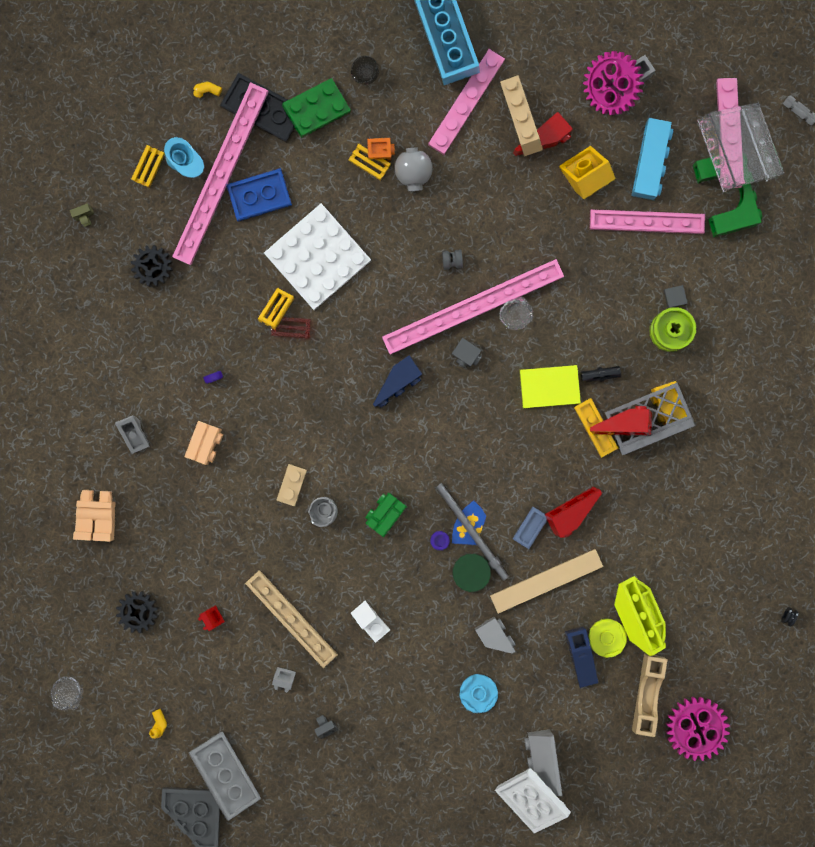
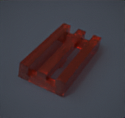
M283 317L281 319L283 322L306 323V327L278 325L276 329L306 331L305 334L275 332L274 329H271V336L309 339L311 319Z

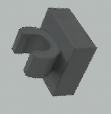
M324 715L316 718L320 726L314 729L317 737L323 739L338 731L337 725L332 720L328 722Z

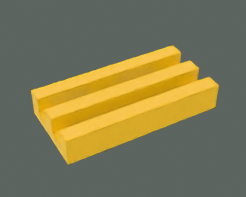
M358 144L352 156L348 159L349 162L381 181L391 163L384 159H375L385 166L383 168L372 160H368L367 157L359 153V151H362L368 155V149ZM357 156L361 160L365 161L366 163L381 171V173L378 174L377 172L373 171L369 167L357 161L355 157Z
M147 145L131 180L150 188L165 153ZM152 152L151 155H150V157H149V159H148V161H147V164H146V166H145V168H144V170H143V172H142V175H141L140 179H138L139 174H140V172H141V170H142V168H143V166H144V163H145V161H146V159H147L149 153ZM157 154L159 156L153 166V169L148 177L147 182H145L144 179L150 169V166L155 158V155Z
M277 288L258 317V321L264 322L265 325L271 326L275 330L293 302L294 296ZM279 295H282L268 319H266L265 317ZM288 298V299L286 300L285 304L283 305V307L281 308L280 312H279L278 315L276 316L275 320L272 322V320H273L274 316L276 315V313L278 312L279 308L281 307V305L283 304V302L285 301V299Z

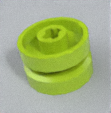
M679 307L668 308L662 311L652 320L650 325L652 342L659 349L666 352H675L688 346L696 334V323L693 316L687 310ZM674 328L675 332L672 333L670 329Z

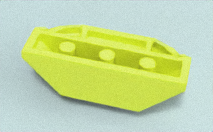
M635 576L621 582L618 585L614 604L629 640L649 656H653L666 648V643L664 642L666 623L652 591L647 585L639 581Z

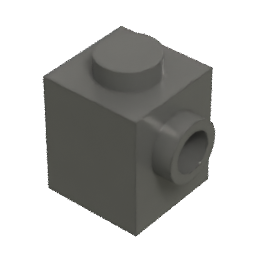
M462 337L451 355L457 359V364L466 368V366L471 367L472 364L475 366L482 358L479 355L482 350Z

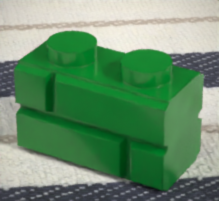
M383 493L376 502L379 504L375 511L371 509L365 517L367 519L365 524L382 537L387 534L407 507L390 493L387 495Z

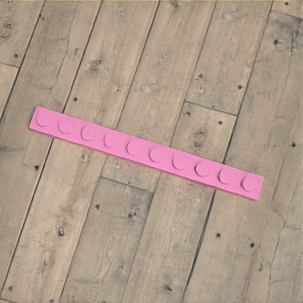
M250 82L172 256L173 258L189 265L192 264L268 95V90Z
M557 259L387 334L382 339L391 355L563 278L564 275Z

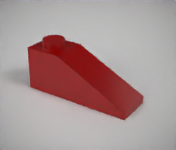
M559 112L537 129L542 149L557 146L560 142L564 144L571 138L570 134L573 128ZM521 144L514 149L513 154L515 156L524 154Z
M635 406V409H628L590 427V432L593 435L651 436L652 412L646 406Z
M591 487L546 513L545 516L553 533L560 538L570 536L572 531L580 526L602 494L601 490Z

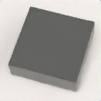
M683 285L663 290L668 308L687 304Z

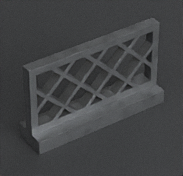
M678 383L605 412L609 419L612 417L611 414L615 412L622 413L624 412L622 409L627 407L630 409L635 404L646 406L647 409L656 412L652 421V427L655 426L657 429L651 431V436L640 435L633 438L634 435H631L630 440L622 442L620 435H615L622 455L696 426ZM676 389L678 394L676 402L665 399L668 390ZM664 392L663 397L657 396ZM656 397L661 399L657 410L647 406L649 398ZM646 400V402H645L644 405L641 404V403H639V402H642V401ZM663 401L674 405L670 415L659 411ZM676 406L683 408L687 417L682 419L673 417ZM658 413L669 417L665 426L661 427L654 424ZM671 419L676 420V421H674V422H672V423L669 424V422H670Z

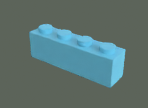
M653 118L647 120L632 196L654 200L657 195L660 196L662 191L660 179L664 177L666 166L663 165L664 158H668L670 147H667V143L673 135V129H671L672 122Z

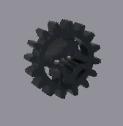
M146 245L145 251L138 249L140 254L133 255L136 261H131V264L135 266L131 271L137 273L134 278L136 280L140 279L139 283L142 285L146 282L148 287H151L152 283L158 287L159 281L165 284L164 278H170L168 271H173L169 267L173 261L167 260L170 255L168 253L163 254L164 249L160 248L158 250L156 245H153L152 249ZM158 255L163 259L164 264L159 263ZM153 262L156 266L152 267L151 269L148 268L147 266L152 265ZM140 268H142V269H144V270L146 271V272H145L146 277H144V276L142 275V273H141V271H140Z
M133 591L132 597L130 594H126V600H119L122 606L116 607L117 610H120L116 617H121L122 620L118 623L125 624L124 630L130 627L131 633H134L136 629L138 633H142L143 628L146 631L150 629L148 624L155 625L153 618H158L159 615L155 614V611L159 607L153 606L156 600L150 601V594L145 597L144 591H141L139 595H137L136 591ZM135 599L142 600L145 603L140 604L137 601H135ZM126 606L129 608L127 615L125 614ZM136 609H140L139 615L135 616L134 612ZM148 609L150 611L149 618L146 617ZM130 620L137 621L140 625L133 624Z

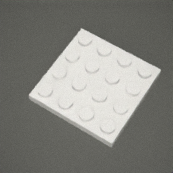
M322 203L264 252L313 310H316L371 262V259Z

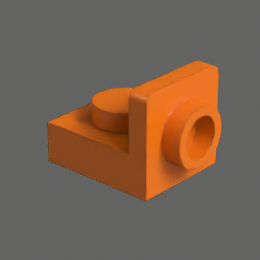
M390 138L367 139L368 160L387 159V161H391V155H395L394 144H391Z

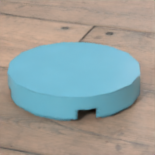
M474 674L463 681L459 695L462 704L467 710L473 713H484L494 707L498 698L496 684L491 678L483 674Z

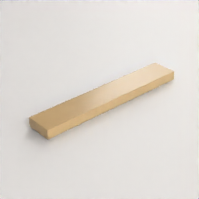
M593 549L490 595L497 613H501L602 568L603 565L596 549Z
M260 570L245 583L323 668L338 655Z

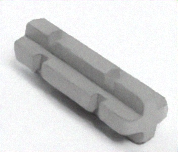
M791 95L788 96L783 104L787 108H792L791 111L800 118H805L808 124L813 125L815 123V113H810V109L799 101L796 102V99Z

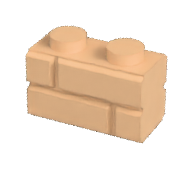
M198 421L185 457L205 465H209V462L213 463L216 456L215 446L216 444L219 445L223 438L222 429Z

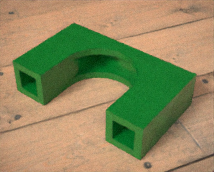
M742 153L743 185L741 188H738L740 193L739 204L732 211L714 215L708 219L713 238L751 228L761 223L762 212L757 208V195L754 190L752 191L750 184L752 183V178L746 170V157ZM720 155L702 159L693 164L697 183L721 178Z

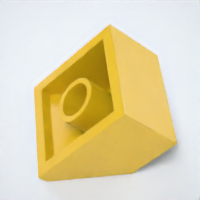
M591 146L559 166L575 192L583 199L591 196L594 192L615 179L609 161Z

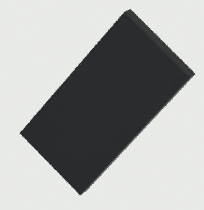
M238 73L220 107L236 115L250 82L268 90V95L254 125L287 143L295 129L282 107V104L288 101V99Z

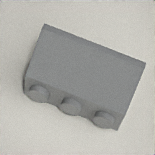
M550 729L527 732L528 738H524L526 750H530L531 756L527 758L528 768L537 773L539 778L556 796H562L554 735Z

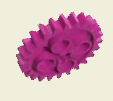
M612 51L611 54L610 52H604V56H597L598 61L592 60L593 67H587L590 74H584L588 78V81L583 82L584 85H588V88L584 90V92H589L586 100L592 99L590 106H596V111L602 110V114H607L608 112L609 115H615V113L622 114V110L629 111L628 105L630 107L635 106L633 100L640 99L637 93L643 92L639 85H643L644 82L639 81V78L644 75L638 74L641 66H634L637 61H630L631 55L624 57V52L617 53V51ZM613 65L616 66V72L614 74L611 70ZM600 79H602L603 86L601 88L599 87ZM625 79L628 80L627 88L623 84ZM612 93L615 94V100L613 102L610 98Z
M693 696L691 697V702L684 699V705L678 702L679 709L672 708L675 714L668 715L671 722L666 723L668 727H671V729L666 730V733L672 735L668 738L669 742H674L672 748H678L677 753L680 755L684 752L686 759L691 755L694 761H696L697 756H699L700 760L704 761V755L711 759L712 752L718 755L717 748L724 749L721 742H728L724 735L730 734L725 730L730 725L723 722L728 717L721 715L724 710L721 708L717 709L718 704L716 703L711 705L710 699H707L704 703L702 697H699L698 702ZM706 711L707 717L704 720H699V714ZM690 713H693L696 723L700 726L699 731L704 738V745H702L700 735L695 731L696 726ZM689 719V725L682 728V720ZM714 730L713 737L707 738V731ZM696 737V743L692 746L688 745L689 739Z

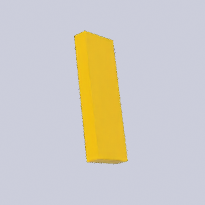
M591 398L574 407L601 458L618 449L612 435H593L590 432V427L603 421Z

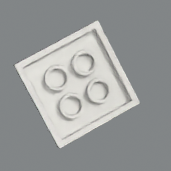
M531 768L505 781L495 789L497 794L533 833L567 818L571 813Z

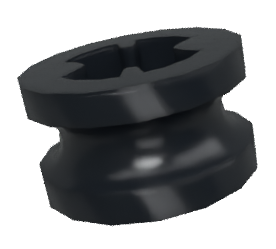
M788 607L781 618V622H787L788 626H793L799 612L796 610L792 611V608Z

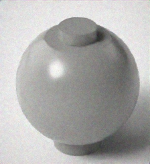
M418 147L406 148V152L401 153L395 162L396 177L402 184L408 187V191L423 190V184L432 175L433 166L431 159L425 152L418 151Z

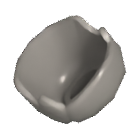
M328 497L315 499L308 511L311 523L318 527H326L332 524L338 514L335 502Z

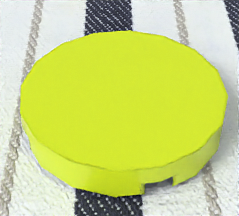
M612 619L597 621L590 628L588 634L592 650L606 658L615 657L620 654L627 643L625 629L620 623Z

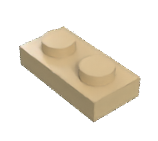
M288 464L277 501L292 506L296 505L307 470Z

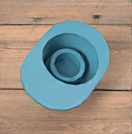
M174 137L166 142L164 147L166 162L172 169L190 178L197 177L203 172V160L186 140Z

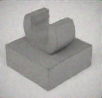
M277 667L272 682L275 690L278 687L285 688L286 693L291 690L296 672Z

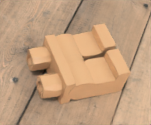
M82 490L80 500L76 504V526L73 540L113 541L115 502H112V491H100L99 501H93L94 490Z

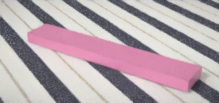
M590 210V230L704 234L705 214Z

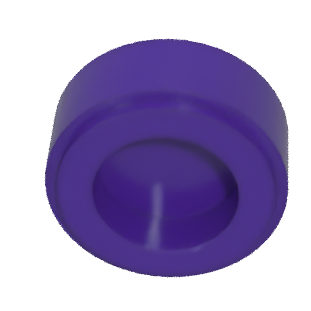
M221 371L204 376L203 379L206 384L222 379L223 374Z
M437 531L431 536L430 542L434 549L444 550L448 547L450 539L445 532Z

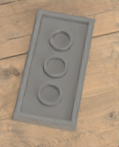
M223 731L188 752L227 821L261 799Z

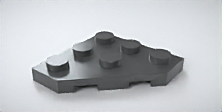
M163 787L161 809L192 840L195 847H219L220 807L210 790Z

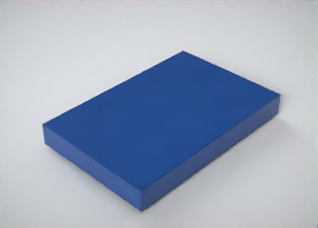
M281 168L227 184L238 222L292 206Z

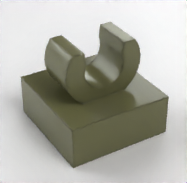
M89 204L69 210L72 218L76 221L80 220L84 227L92 225L89 216L93 215L94 212Z

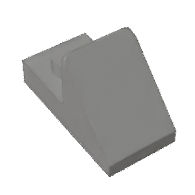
M132 415L115 422L132 454L149 447V442L141 429L140 420Z

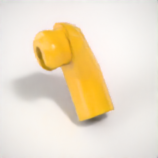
M211 82L199 83L193 88V94L197 98L203 97L206 92L216 96H220L222 92V87Z
M161 709L152 712L155 724L149 731V735L153 739L160 738L167 727Z

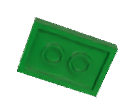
M332 78L282 104L301 138L347 115L351 111Z

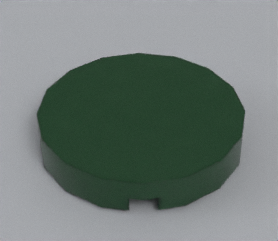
M474 553L461 556L455 562L452 569L456 585L468 592H477L483 589L488 584L491 576L488 562L482 556Z

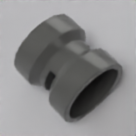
M461 249L454 252L442 251L444 270H450L451 267L463 268Z

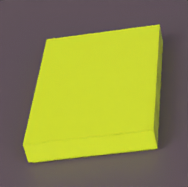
M577 365L520 370L523 408L581 403Z

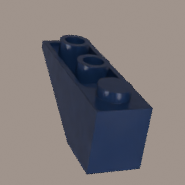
M410 355L393 366L373 403L375 408L377 406L382 408L389 403L388 399L393 395L395 397L400 396L405 392L404 388L410 384L413 387L421 381L422 373Z
M579 627L564 631L579 687L597 684L598 678L586 629Z

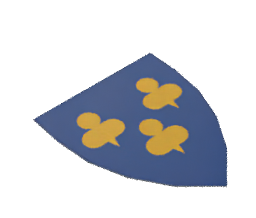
M472 501L462 512L481 536L487 516L482 508L475 501ZM457 518L454 524L452 543L477 545Z

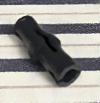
M619 365L581 371L582 383L604 382L606 379L621 378Z

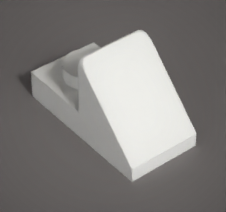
M366 601L351 612L362 630L364 629L375 643L390 631L389 627Z

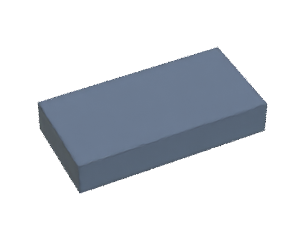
M532 506L512 539L530 549L547 521L545 514Z

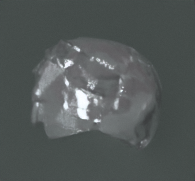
M524 297L511 299L502 306L499 313L500 321L508 329H523L533 319V308Z
M62 677L54 682L51 689L52 705L62 711L79 708L83 688L80 687L76 679Z

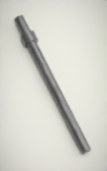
M442 483L439 484L436 489L488 559L489 566L492 570L495 569L503 581L506 580L509 576L501 566L499 558L493 555Z

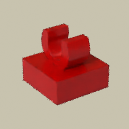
M216 605L199 614L200 617L198 618L199 621L203 620L205 624L203 629H208V631L225 622Z

